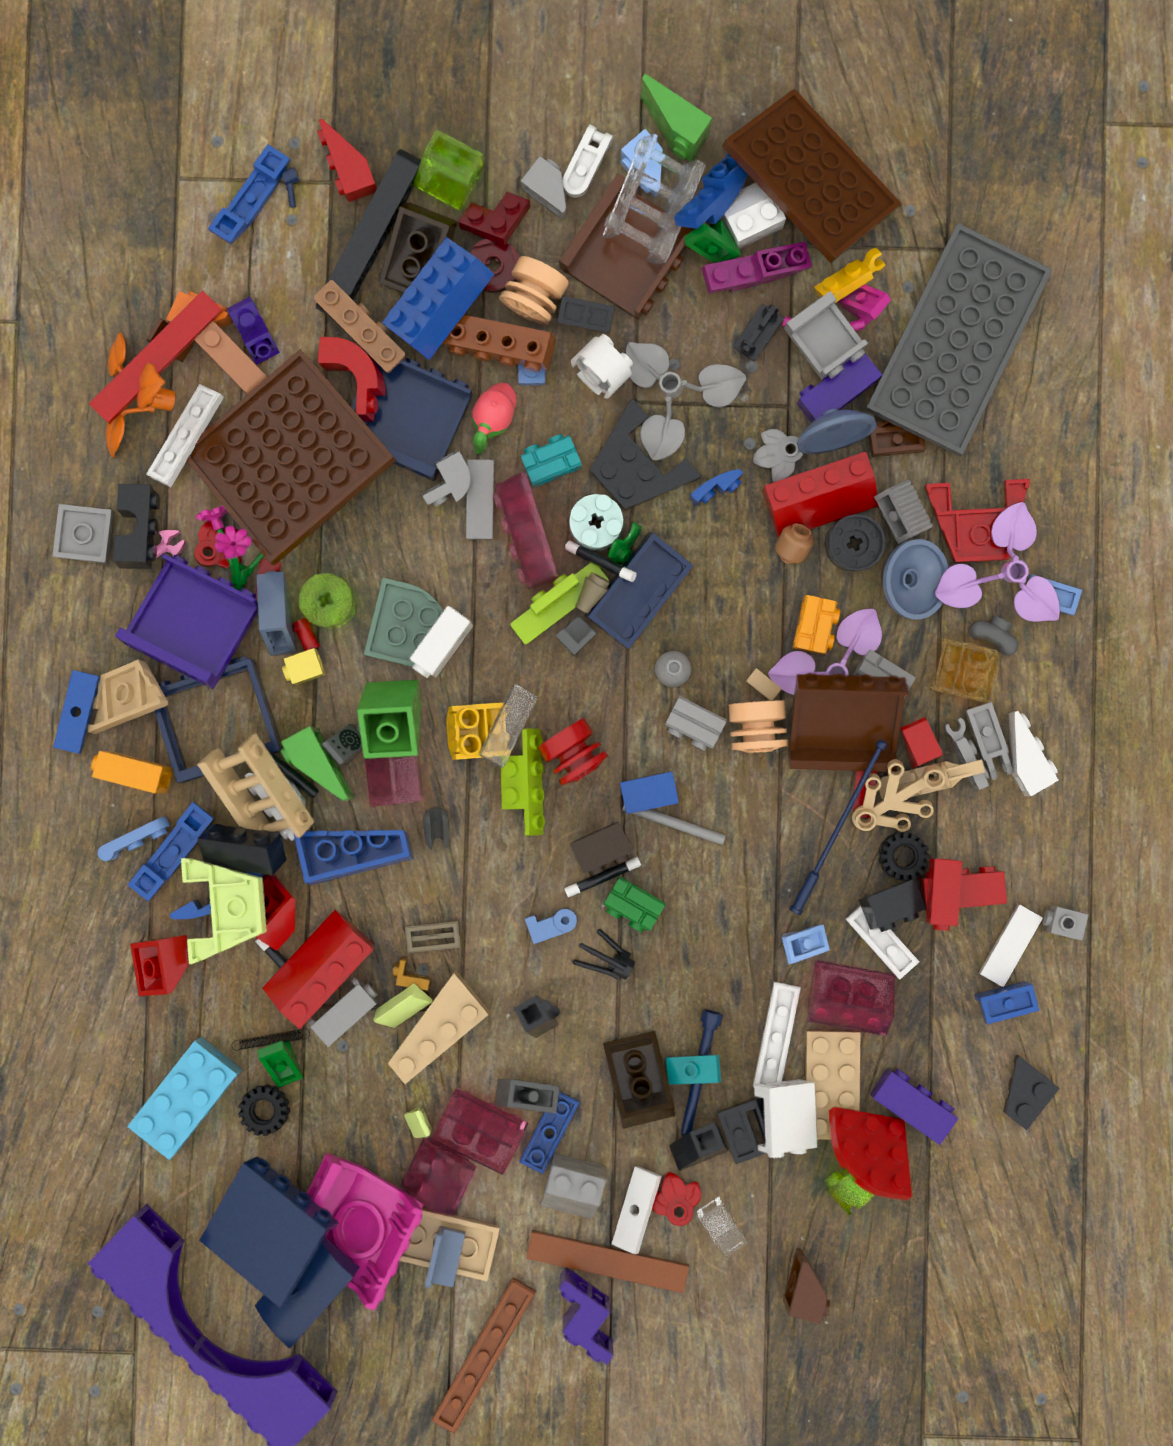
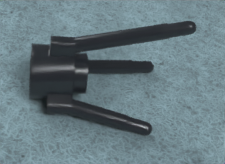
M598 929L597 933L620 955L615 953L611 958L583 943L579 944L581 949L609 963L608 968L610 969L579 960H573L574 965L607 974L615 979L621 977L624 980L628 978L635 965V961L629 958L631 953L622 949L601 929Z

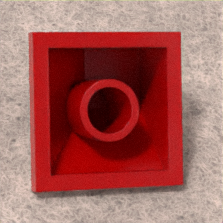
M274 874L265 875L262 878L267 932L256 936V938L277 951L295 931V898Z
M186 935L131 943L138 995L150 996L172 993L189 965Z

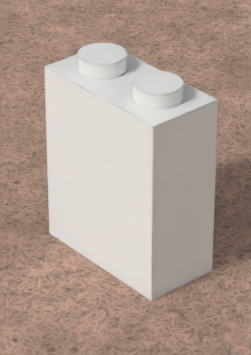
M447 606L410 657V660L415 663L412 668L426 678L430 674L436 678L472 629V623Z

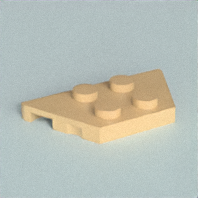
M136 660L100 676L98 694L93 704V708L98 710L94 725L88 724V733H100L168 705V701L147 662Z

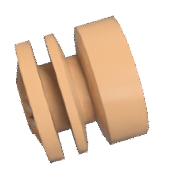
M521 256L512 271V276L518 282L508 281L505 285L508 291H502L499 299L518 316L538 324L548 325L552 319L549 313H555L556 305L550 299L561 300L569 285V281L549 265L530 257Z
M785 701L728 704L729 721L742 724V729L730 732L731 737L743 736V742L731 743V750H739L746 753L769 752L783 746H788V739L775 740V734L787 733V729L774 727V721L786 718Z

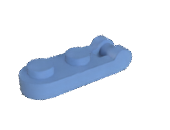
M167 817L158 818L101 846L98 849V857L103 861L115 860L119 857L120 851L126 848L129 851L135 850L144 845L142 840L150 836L154 840L167 834L166 828L170 827Z

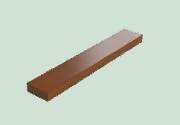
M535 1230L531 1232L526 1259L680 1293H684L689 1264L640 1253L632 1254L626 1250Z
M514 1277L511 1279L432 1416L431 1421L455 1434L533 1299L536 1290Z

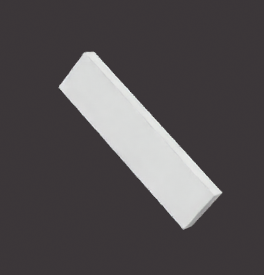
M199 384L146 475L170 488L172 487L199 437L224 397L220 393Z
M773 982L753 1088L754 1085L782 1081L801 989L799 986Z

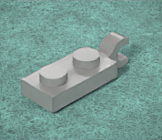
M962 718L956 719L959 725L956 732L951 730L949 724L944 725V731L950 737L951 744L960 763L976 761L975 755L977 750L971 740L967 741L966 737L963 736L966 729L964 720ZM986 768L985 773L968 777L974 790H981L989 786L986 780L989 778Z

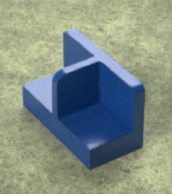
M672 772L619 783L627 814L678 803Z
M1026 981L974 994L975 1000L980 1002L986 1024L1040 1011L1033 984Z

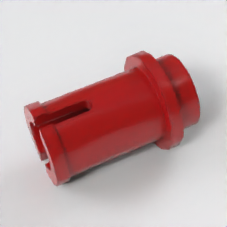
M307 617L292 624L294 627L292 631L297 633L304 652L321 647L310 626L312 622H309Z

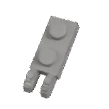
M992 702L965 710L982 761H984L989 778L991 780L997 779V771L992 761V758L997 756L1000 757L1003 771L1007 775L1012 774L1013 768L1008 756L1009 750Z

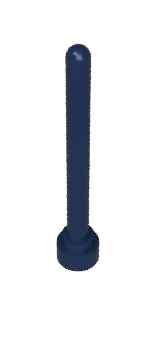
M707 1009L702 1010L700 1021H702L704 1030L698 1056L709 1055L714 1030H717L718 1026H721L722 1013ZM702 1083L691 1084L681 1127L682 1136L692 1131Z

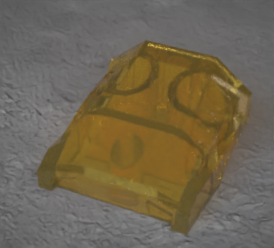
M942 638L939 664L930 690L987 703L995 680L999 652L990 648Z

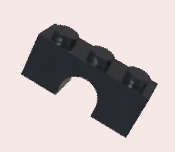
M118 484V512L123 517L137 519V526L132 533L128 535H115L113 562L119 568L152 569V561L156 560L157 550L156 545H153L154 535L158 534V521L155 519V510L160 507V497L151 484Z

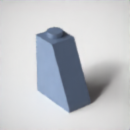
M269 571L265 574L257 575L259 631L269 654L274 656L297 653L295 632L293 633L292 631L294 627L292 625L293 617L289 585L284 572Z

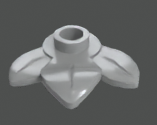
M778 429L764 431L761 433L765 445L757 450L753 463L761 467L772 468L773 482L790 477L795 470V462L799 461L804 455L798 449L797 441L799 438L796 436H786ZM790 444L796 446V451L793 454L786 452V448Z

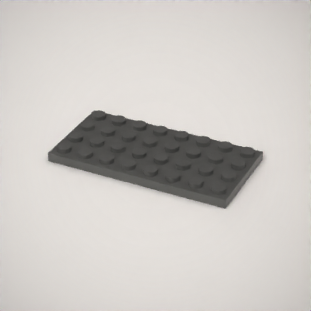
M957 223L865 410L961 457L1052 269Z

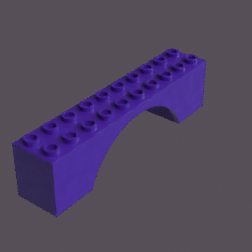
M146 1204L88 1263L92 1273L98 1279H104L111 1286L112 1293L119 1299L123 1298L130 1305L132 1313L138 1318H143L150 1325L149 1328L154 1335L162 1337L169 1343L170 1350L176 1356H182L189 1363L190 1370L197 1376L201 1375L208 1382L210 1390L216 1395H221L235 1414H241L247 1420L249 1428L256 1434L260 1433L267 1440L268 1446H295L331 1409L338 1391L300 1353L280 1360H251L233 1355L205 1337L189 1316L181 1296L178 1274L180 1255L185 1240Z

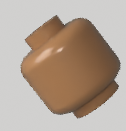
M801 524L789 525L782 530L776 542L775 550L780 559L786 564L803 563L814 546V538L806 526Z

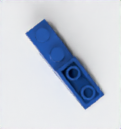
M729 153L702 178L704 189L700 190L674 216L676 226L698 229L704 222L716 224L732 205L748 174Z

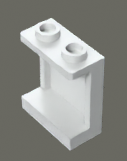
M796 1079L754 1085L755 1096L764 1098L766 1143L759 1144L758 1151L768 1153V1157L780 1158L784 1157L785 1152L805 1154L807 1149L817 1148L814 1082Z

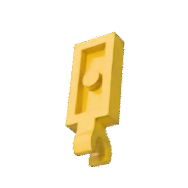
M877 248L869 250L862 262L856 259L814 286L816 295L821 298L831 291L837 299L836 302L872 280L874 278L872 273L881 270L885 266V263L878 258L882 253Z

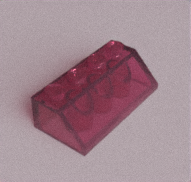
M524 471L497 484L498 493H494L493 496L497 509L503 508L506 518L501 519L505 534L511 533L514 542L509 544L513 560L519 558L522 567L517 569L521 585L527 583L529 590L554 582L558 578V573L531 487Z

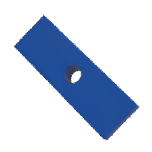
M72 670L53 748L82 754L100 676ZM79 707L81 714L77 717L75 710Z
M559 1090L556 1114L543 1113L519 1160L520 1163L544 1174L580 1103L579 1100ZM547 1128H551L555 1133L552 1136H548L544 1131Z

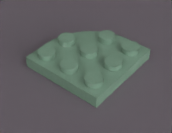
M382 578L364 655L413 667L415 663L410 660V657L442 615L443 609L423 589L408 583Z

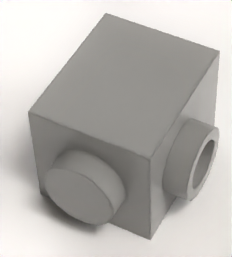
M1050 905V909L1045 911L1043 917L1044 931L1082 941L1088 914Z

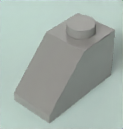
M539 156L521 180V189L564 221L567 215L561 171H559L560 167L551 159L545 160Z

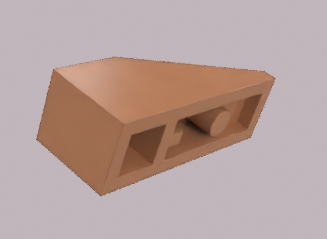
M214 321L194 339L246 394H249L267 378Z

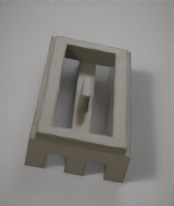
M459 920L405 926L408 953L461 948ZM453 927L454 931L418 936L411 935L412 931ZM452 937L455 940L452 943L413 947L412 942Z

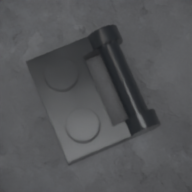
M756 1096L742 1103L717 1111L735 1164L766 1154L765 1152L758 1151V1145L746 1115L747 1111L753 1109L764 1139L763 1144H765L764 1099L762 1097Z

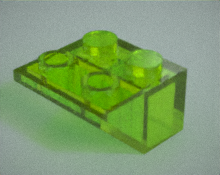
M436 129L423 153L414 186L461 210L485 166L484 155Z

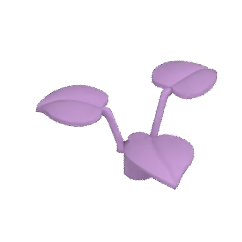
M1024 502L1016 503L1002 511L995 519L991 529V537L994 544L999 547H1007V552L1012 560L1003 565L1001 573L977 580L975 570L968 565L956 564L949 567L943 573L935 590V596L942 603L956 608L973 606L982 597V591L978 584L1003 578L1010 583L1019 582L1022 590L1018 591L1014 597V607L1021 618L1033 622L1055 621L1059 619V601L1052 584L1043 577L1034 576L1025 585L1024 583L1029 572L1028 566L1023 561H1020L1019 557L1012 550H1025L1036 539V525Z
M859 610L841 622L837 630V641L841 645L848 647L841 663L830 665L827 672H814V659L805 652L794 651L780 659L768 672L769 677L783 691L794 695L796 674H843L848 676L845 664L851 652L854 650L859 655H865L870 649L875 651L881 643L882 630L876 610Z

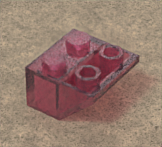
M418 756L365 758L370 807L424 801Z
M424 1137L400 1186L429 1210L454 1216L477 1166L461 1154Z

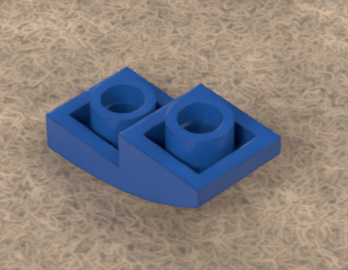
M737 469L722 473L698 487L690 494L689 499L697 506L701 501L706 504L716 494L713 491L714 488L722 495L727 490L732 493L742 483L740 478L743 472Z

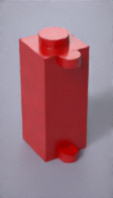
M930 858L925 922L932 924L934 930L949 931L950 926H958L962 861Z

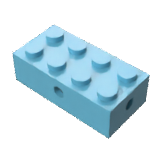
M200 1037L192 1043L127 1127L170 1160L178 1153L243 1069L203 1037Z

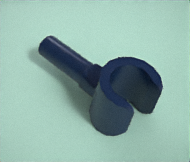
M290 168L282 173V178L288 191L289 208H295V194L292 184L300 182L295 168Z

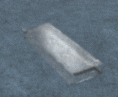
M517 684L512 685L478 755L500 768L504 767L538 697Z

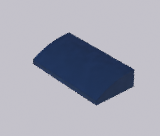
M648 532L623 565L636 572L635 580L630 582L615 575L607 587L609 589L607 593L591 609L589 614L586 613L584 615L627 649H630L694 566L653 532Z
M324 1238L295 1287L298 1290L295 1298L279 1308L263 1295L255 1304V1308L270 1330L290 1349L350 1282L360 1267L327 1238Z

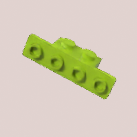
M589 563L575 575L572 573L567 577L566 574H563L553 582L554 588L547 593L545 590H542L531 599L534 603L530 605V609L510 624L525 645L576 608L575 605L578 602L585 577H589L591 572L609 581L599 566Z
M531 728L522 729L523 755L500 756L502 809H524L526 836L543 835L545 818L543 816L544 791L542 788L544 767L542 754L537 748L543 744L541 729Z

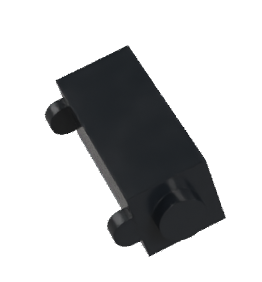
M538 995L513 1008L525 1032L535 1038L559 1025L556 1017L560 1015V1009L557 1006H552L550 1001L544 1000Z

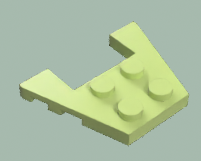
M192 858L181 859L183 883L209 881L213 937L187 940L189 964L198 963L267 932L262 877Z

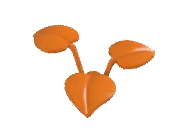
M118 332L108 356V372L113 377L124 369L122 363L126 356V345L122 332ZM147 363L140 375V388L137 396L138 407L125 409L110 424L107 423L106 444L113 458H116L115 452L123 438L125 428L124 416L126 414L145 411L154 412L155 408L171 411L174 407L175 391L161 388L165 381L159 376L152 363Z

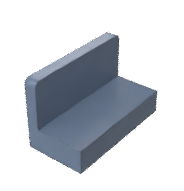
M439 1226L425 1287L430 1288L432 1283L448 1287L454 1286L465 1231Z

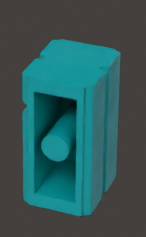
M559 434L550 438L547 445L539 448V445L535 444L524 449L525 454L520 455L533 488L582 468L570 435L564 437L563 434Z

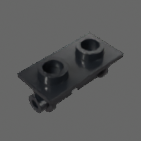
M762 303L733 348L755 362L784 319V317L778 314V308L773 305L767 307Z

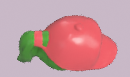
M498 383L491 386L480 395L473 407L472 421L477 432L473 437V445L477 455L486 450L488 445L487 439L503 433L513 419L516 407V394L507 383Z

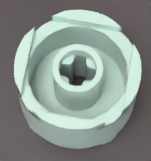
M592 494L580 499L574 505L570 514V531L578 545L598 552L609 549L613 541L619 539L623 527V515L620 507L614 500L607 495ZM592 518L602 520L601 528L597 529L595 525L590 526Z

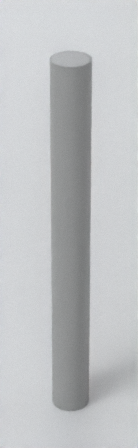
M623 805L622 811L626 812L625 805ZM652 809L631 813L723 845L726 837L724 834Z

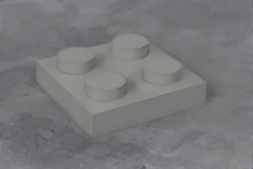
M59 504L52 557L108 564L114 511Z

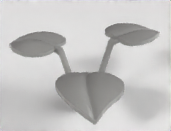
M629 342L627 344L626 355L633 362V365L630 367L631 380L642 388H650L658 380L660 388L666 396V418L662 415H653L645 420L641 428L642 443L650 458L654 461L671 456L680 448L684 441V424L680 420L671 419V400L681 395L683 387L698 392L703 391L704 401L713 407L720 408L731 404L737 398L746 381V375L740 370L731 366L716 364L710 365L700 372L699 382L701 386H696L688 383L686 380L681 381L679 375L675 372H667L670 361L667 352L662 347L648 343Z

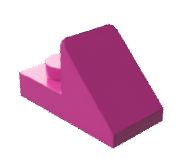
M864 284L837 303L858 320L863 319L864 324L868 325L872 319L875 320L891 301V298L886 292Z

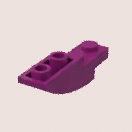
M804 241L757 251L751 256L704 265L702 272L708 294L725 290L733 292L772 282L810 269L812 264L806 242Z

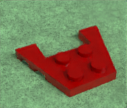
M1030 479L1005 480V508L952 510L950 483L925 485V492L954 563L1009 560L1010 555L1007 552V547H999L992 540V525L998 515L1006 508L1016 503H1025L1024 499L1030 485Z

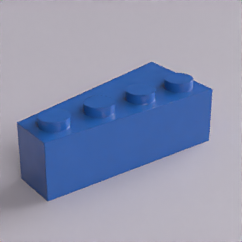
M404 830L306 831L299 838L294 834L304 881L308 885H315L414 859L409 835Z

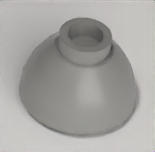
M667 651L657 659L655 675L663 685L673 688L679 687L690 678L692 671L691 663L683 653Z

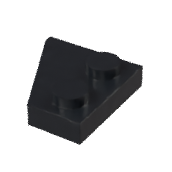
M1016 1055L1014 1058L1013 1076L1008 1086L1009 1095L1005 1101L1003 1112L1027 1130L1060 1088L1023 1058Z

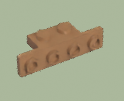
M330 280L314 296V300L386 373H390L406 357L405 352L388 336L390 332L379 321L375 323L369 317L371 315L369 310L362 303L357 305L333 280Z

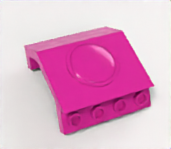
M326 1152L307 1194L311 1197L312 1201L321 1208L327 1209L332 1214V1217L339 1222L337 1226L328 1231L325 1238L360 1267L346 1286L357 1293L365 1308L375 1310L378 1302L382 1301L385 1296L386 1286L390 1278L397 1271L398 1261L402 1253L409 1247L410 1237L414 1229L421 1222L422 1208L425 1203L364 1166Z

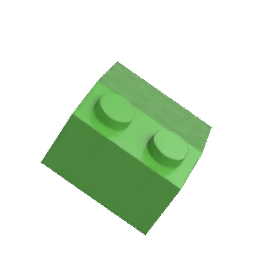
M644 74L641 87V99L669 148L672 149V153L681 160L687 159L692 162L709 137L712 117L655 79Z
M309 726L281 741L284 747L281 749V752L288 764L292 763L296 768L341 800L349 801L355 798L333 756L322 745L325 741L318 728Z

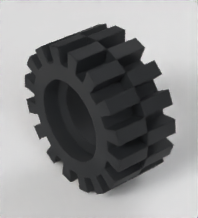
M897 832L889 835L886 841L881 843L882 847L878 852L880 854L878 860L882 865L881 868L887 875L898 880L908 881L909 879H916V876L924 873V868H927L929 864L927 859H930V854L927 853V850H929L927 845L913 833ZM900 846H908L914 854L912 863L905 867L899 866L894 860V852Z
M260 1085L250 1090L242 1098L243 1101L239 1104L241 1111L238 1112V1115L242 1117L241 1124L248 1127L246 1130L249 1133L253 1131L255 1132L254 1135L259 1136L263 1134V1136H268L271 1133H275L287 1122L288 1114L290 1113L288 1104L290 1102L289 1099H285L284 1095L286 1094L283 1091L280 1092L278 1087ZM267 1100L272 1103L274 1115L271 1119L261 1120L257 1117L255 1106L258 1101Z

